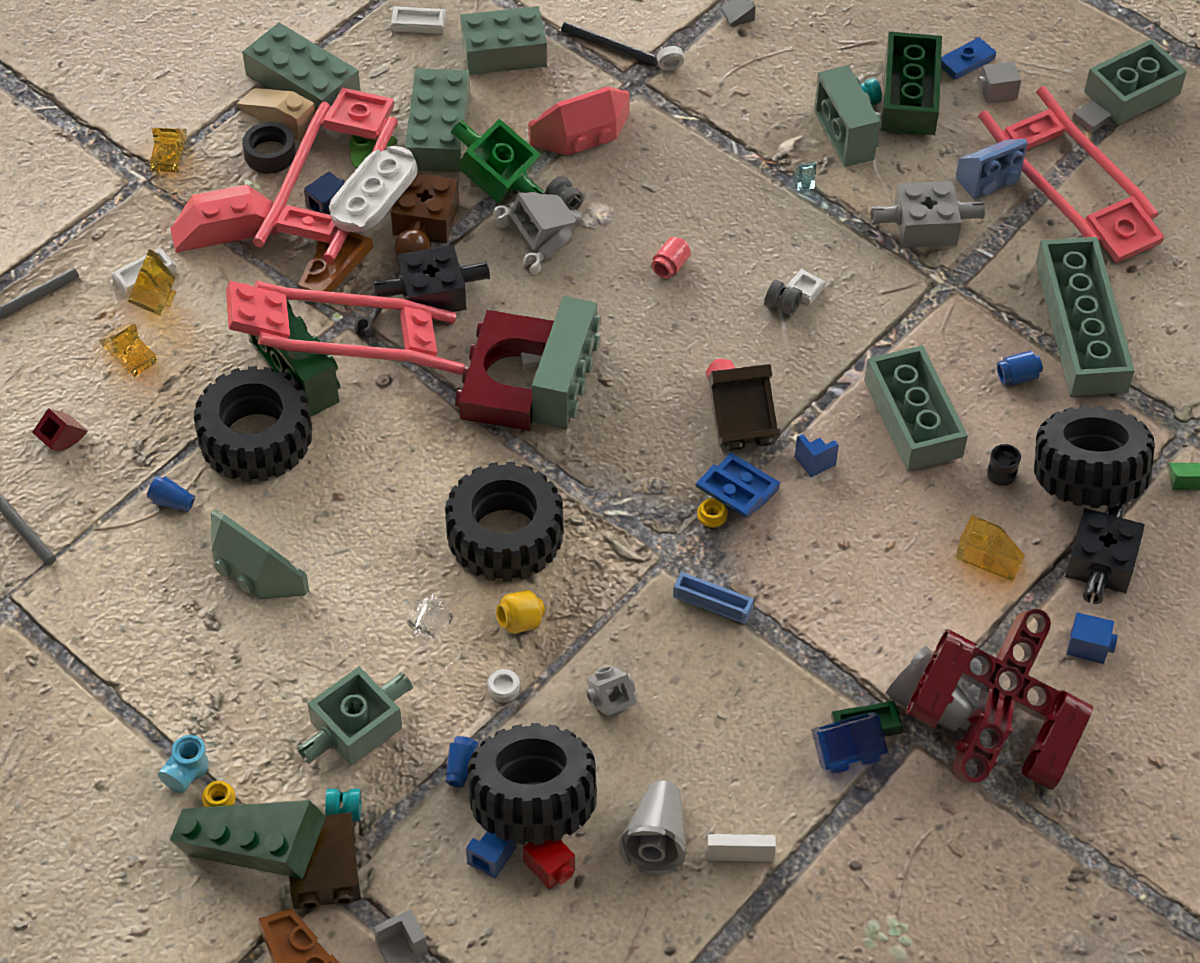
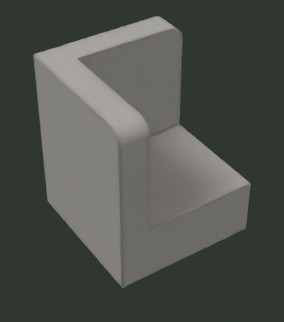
M411 909L374 927L375 942L386 963H406L428 952L426 936Z

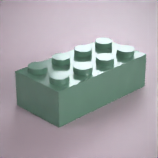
M280 22L242 51L245 74L268 89L293 91L314 102L315 112L321 102H327L332 106L342 87L360 91L358 69Z
M415 68L405 148L414 156L417 170L461 172L457 166L463 157L465 144L450 132L461 119L467 124L470 101L469 70Z
M563 296L532 383L533 422L567 429L570 419L576 418L579 407L577 398L578 395L583 396L586 387V379L584 377L586 373H591L594 362L592 353L593 351H598L601 342V334H597L601 325V315H597V302Z
M921 345L868 358L864 381L906 470L910 471L962 458L968 435L924 346Z

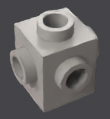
M613 666L603 667L595 671V676L587 678L589 689L586 690L588 701L592 708L596 707L605 715L613 716L623 713L627 708L637 704L634 695L635 685L631 676L618 668H613Z

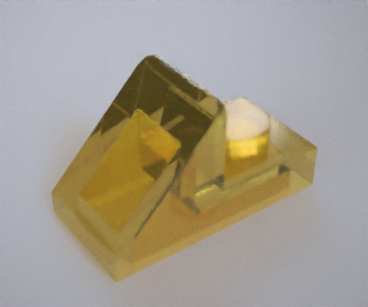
M152 127L154 147L150 160L151 171L179 172L187 129Z
M135 323L123 324L99 339L100 344L133 377L158 362L156 354L139 338Z

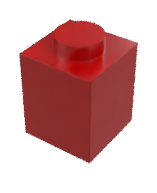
M547 840L541 845H534V842H528L523 846V862L549 890L558 883L560 885L564 884L573 876L575 871V854L562 840L556 842Z

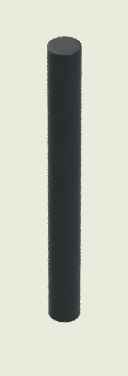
M563 22L561 26V31L654 67L658 64L657 56L568 22Z

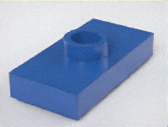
M978 37L942 56L941 68L956 80L994 60L997 52L983 39Z

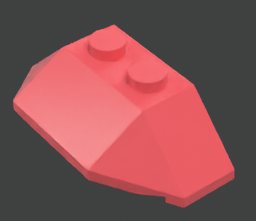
M605 87L558 102L543 112L538 119H533L528 123L529 143L531 146L568 156L616 140L629 115L630 94L626 90L622 91L613 87Z
M248 185L192 195L170 228L176 253L255 237L274 202ZM274 227V228L272 229V231H271L270 234L279 233V232H278L277 229Z

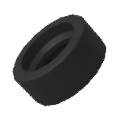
M261 122L245 132L242 139L245 161L250 168L257 172L268 174L285 170L292 164L296 155L294 135L288 127L281 123ZM269 141L285 145L280 151L270 154L258 153L253 150L259 144Z

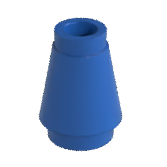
M156 476L147 492V498L152 500L153 504L185 512L190 511L195 501L194 495L166 476L163 478Z
M456 736L454 741L449 744L447 777L445 780L448 785L457 788L465 786V782L468 779V762L471 760V755L475 749L480 746L476 740L464 736Z

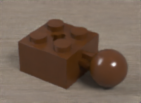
M424 174L416 175L415 179L395 202L391 210L392 233L394 236H398L394 247L396 255L431 249L430 241L448 243L459 205L458 179Z

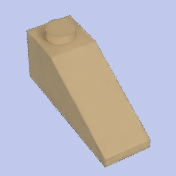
M253 88L237 103V108L263 122H277L285 125L293 133L294 139L299 142L303 139L315 114L314 102L293 91Z

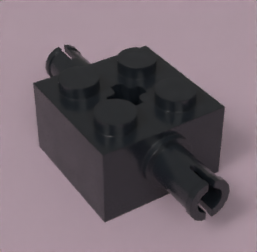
M454 245L398 254L399 277L373 282L375 295L378 297L402 294L405 300L456 312L467 310L465 283L489 280L490 272L487 261L462 266L458 262Z
M1119 503L1116 507H1107L1105 513L1088 508L1083 510L1065 577L1087 583L1083 599L1090 603L1093 593H1095L1093 604L1102 603L1105 588L1125 594L1127 592L1145 527L1143 523L1123 518L1128 503L1124 505Z

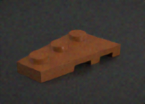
M349 232L335 261L331 264L323 259L330 243L318 241L316 245L317 252L314 258L308 262L298 284L299 289L333 292L374 247L372 239L355 232Z
M292 908L259 918L258 925L273 963H340L318 943V937Z

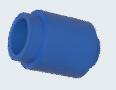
M1032 351L1003 358V361L997 362L998 377L1003 385L1009 383L1012 386L1038 379L1039 372L1043 371L1040 356L1035 355Z

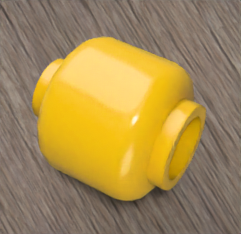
M530 590L505 594L496 606V617L499 625L511 634L537 629L541 624L542 617L545 615V606L542 599L538 598Z

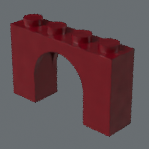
M486 310L484 320H479L477 325V343H472L470 348V366L464 367L462 376L463 389H458L456 393L455 406L459 407L460 419L530 431L533 421L532 389L498 383L487 374V371L492 364L505 357H521V353L542 356L554 320Z

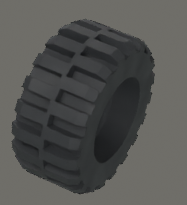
M248 366L247 370L240 371V368L231 370V374L227 376L225 374L220 375L215 379V384L210 383L203 390L204 395L201 394L198 397L196 409L194 410L195 429L202 456L206 462L211 464V468L216 472L221 473L224 471L225 477L234 480L236 477H239L243 482H251V479H259V482L267 481L270 476L275 475L277 478L285 474L284 470L287 468L293 469L299 464L298 458L303 459L308 452V446L312 441L310 408L306 393L301 390V386L296 380H290L289 375L281 371L277 374L273 368L264 367L262 370L257 369V366ZM249 415H268L278 420L267 430L253 434L239 433L229 429L237 420Z
M1080 406L1078 409L1073 407L1067 408L1062 413L1058 411L1052 414L1040 425L1036 435L1034 474L1041 487H1044L1047 493L1051 496L1056 495L1058 500L1063 502L1070 501L1073 502V505L1081 507L1082 505L1091 506L1090 508H1099L1100 506L1116 507L1118 503L1124 505L1131 502L1134 498L1137 499L1150 485L1155 450L1154 437L1142 421L1138 422L1135 416L1131 414L1125 415L1121 410H1108L1102 406H1097V408H1089V406Z
M498 462L489 463L487 468L480 466L472 470V475H464L458 480V486L455 485L449 493V499L446 501L445 506L446 533L449 549L456 556V561L462 567L468 566L470 573L476 576L483 574L485 579L495 581V578H502L503 582H510L515 577H520V580L530 577V573L533 571L535 573L542 571L545 568V562L549 564L557 556V551L561 548L564 534L563 502L555 484L551 481L547 482V476L542 472L537 471L535 473L532 467L524 464L522 467L516 466L515 462H506V465H498ZM499 510L516 511L524 514L531 520L524 528L511 533L492 532L483 528L478 523L486 515Z
M531 723V726L523 727L522 724L514 725L510 730H499L494 734V737L488 736L483 740L480 746L475 749L471 755V760L468 762L470 808L473 811V817L482 825L484 830L491 835L496 833V837L507 842L510 839L514 840L515 844L525 845V842H534V845H541L547 840L556 842L562 840L565 834L570 836L577 832L579 825L583 826L595 811L597 804V782L594 754L580 737L576 738V735L567 729L562 731L558 726L549 724L548 727L541 726L540 723ZM529 782H543V783H540V784H533V785L523 784V783H529Z

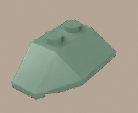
M216 509L211 512V542L215 562L214 567L222 576L231 577L244 592L248 594L252 592L260 599L302 596L309 592L308 579L305 572L292 565L289 560Z

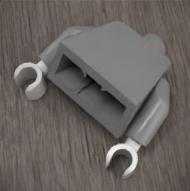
M535 192L518 193L516 200L509 203L510 206L508 208L501 205L497 206L493 211V215L499 228L509 226L511 216L531 248L539 250L537 254H526L523 259L524 268L534 263L529 268L531 275H536L541 270L540 261L544 258L549 259L571 239L574 227L581 225L582 215L579 210H569L561 197L557 195L538 194Z

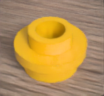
M715 498L704 500L697 509V518L704 526L719 527L727 520L728 511L726 506Z
M224 781L211 782L202 793L204 807L234 805L236 800L233 787ZM218 796L225 797L221 801H214V799Z

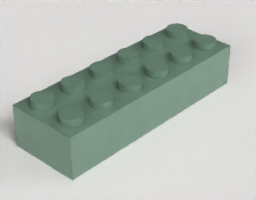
M1098 238L1041 240L1036 266L1070 397L1128 393L1135 370Z

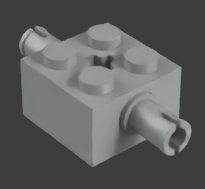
M953 181L898 183L894 206H871L870 215L872 224L896 222L902 248L952 246L958 244L962 224L961 219H984L985 205L984 201L959 202L956 199Z

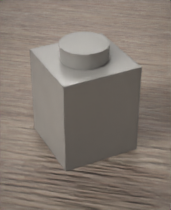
M1014 61L983 65L981 77L977 79V87L979 93H983L986 103L1018 99L1021 77Z

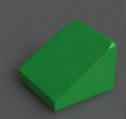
M1199 463L1168 464L1172 490H1200Z

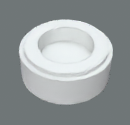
M677 46L665 47L657 54L658 65L663 70L671 71L678 69L685 61L682 49Z
M507 669L497 670L488 678V693L493 700L505 703L514 700L518 696L520 682L518 676L513 671Z

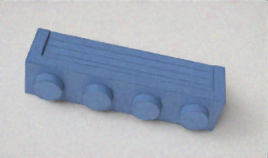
M683 572L680 573L673 587V598L742 624H746L753 610V598Z

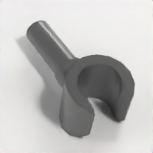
M374 308L368 317L356 319L354 323L356 333L358 334L362 328L367 327L365 329V336L371 337L374 333L372 325L382 311V308Z

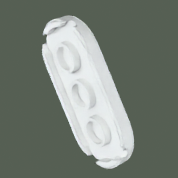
M390 146L382 152L378 149L369 154L330 202V216L334 225L343 231L360 232L379 223L417 175V164L412 153L403 147Z

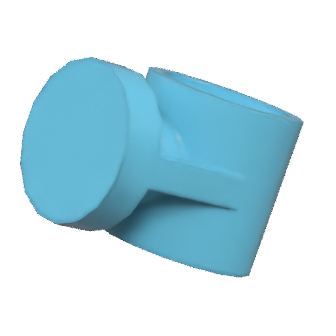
M185 735L174 742L171 757L158 772L159 779L167 787L178 793H184L194 779L200 778L206 773L209 761L203 740L195 735ZM190 755H195L192 759H185Z

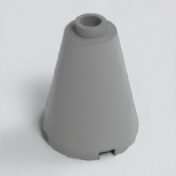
M925 645L910 661V664L886 690L885 694L891 700L905 707L908 706L933 651ZM957 684L952 694L954 697L953 702L947 704L943 715L937 723L953 732H956L958 728L965 731L969 727L971 722L967 719L976 708Z
M661 780L649 785L619 841V855L623 861L629 866L630 862L640 866L639 871L651 875L671 874L676 871L679 864L683 865L685 862L686 843L681 792L670 781Z

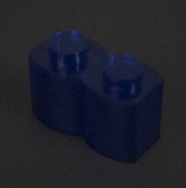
M873 712L811 729L820 767L830 770L832 774L849 770V764L861 761L862 765L876 763L881 760V755L888 753L879 714Z

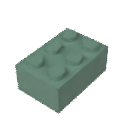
M539 6L460 15L461 39L466 66L470 75L547 66V42Z
M1151 39L1090 68L1084 93L1111 113V119L1119 125L1180 95L1187 71Z
M849 65L818 72L814 113L843 166L847 167L875 160L876 148L879 147L878 133L882 127V121L879 113L875 112L872 108L869 95L863 92L859 77L853 74Z

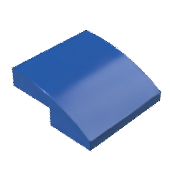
M730 452L718 466L713 464L696 482V487L742 516L747 517L762 507L779 490L780 482Z

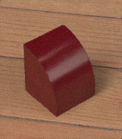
M50 408L47 409L32 431L46 446L56 451L72 447L88 432L70 414Z

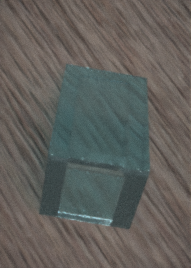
M816 162L799 164L794 171L792 177L797 191L814 188Z

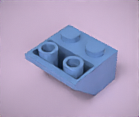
M1026 139L1004 140L962 157L958 161L955 178L973 199L989 195L1007 185H1013L1020 180L1028 142Z

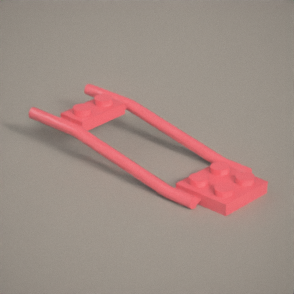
M1045 86L1040 87L1036 93L1048 110L1005 127L1003 131L987 110L982 111L978 115L997 143L1011 139H1026L1028 142L1026 150L1067 132L1131 196L1094 212L1084 219L1024 158L1022 172L1075 225L1084 238L1097 237L1098 242L1102 244L1116 264L1162 244L1165 237L1152 221L1159 214L1143 192L1074 125Z
M342 87L332 106L327 102H321L310 121L277 198L253 239L255 246L262 247L275 227L278 232L330 243L323 259L330 264L335 261L349 232L336 227L331 216L328 214L289 206L286 203L321 125H324V129L377 140L372 152L378 149L382 152L386 149L388 141L398 124V120L395 117H389L394 108V99Z
M257 280L254 287L234 281H229L226 287L228 328L258 336V344L293 352L405 361L463 375L465 364L436 357L437 348L432 319L454 324L456 320L455 312L399 298L285 288ZM286 299L401 310L400 320L405 350L288 339L290 330Z

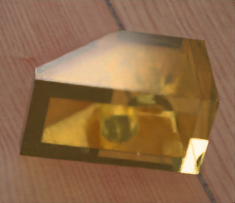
M151 249L148 250L140 268L128 303L161 315L164 306L170 307L177 291L172 290V286L176 278L156 252Z
M971 515L960 537L955 558L1014 581L1025 555L1001 526Z

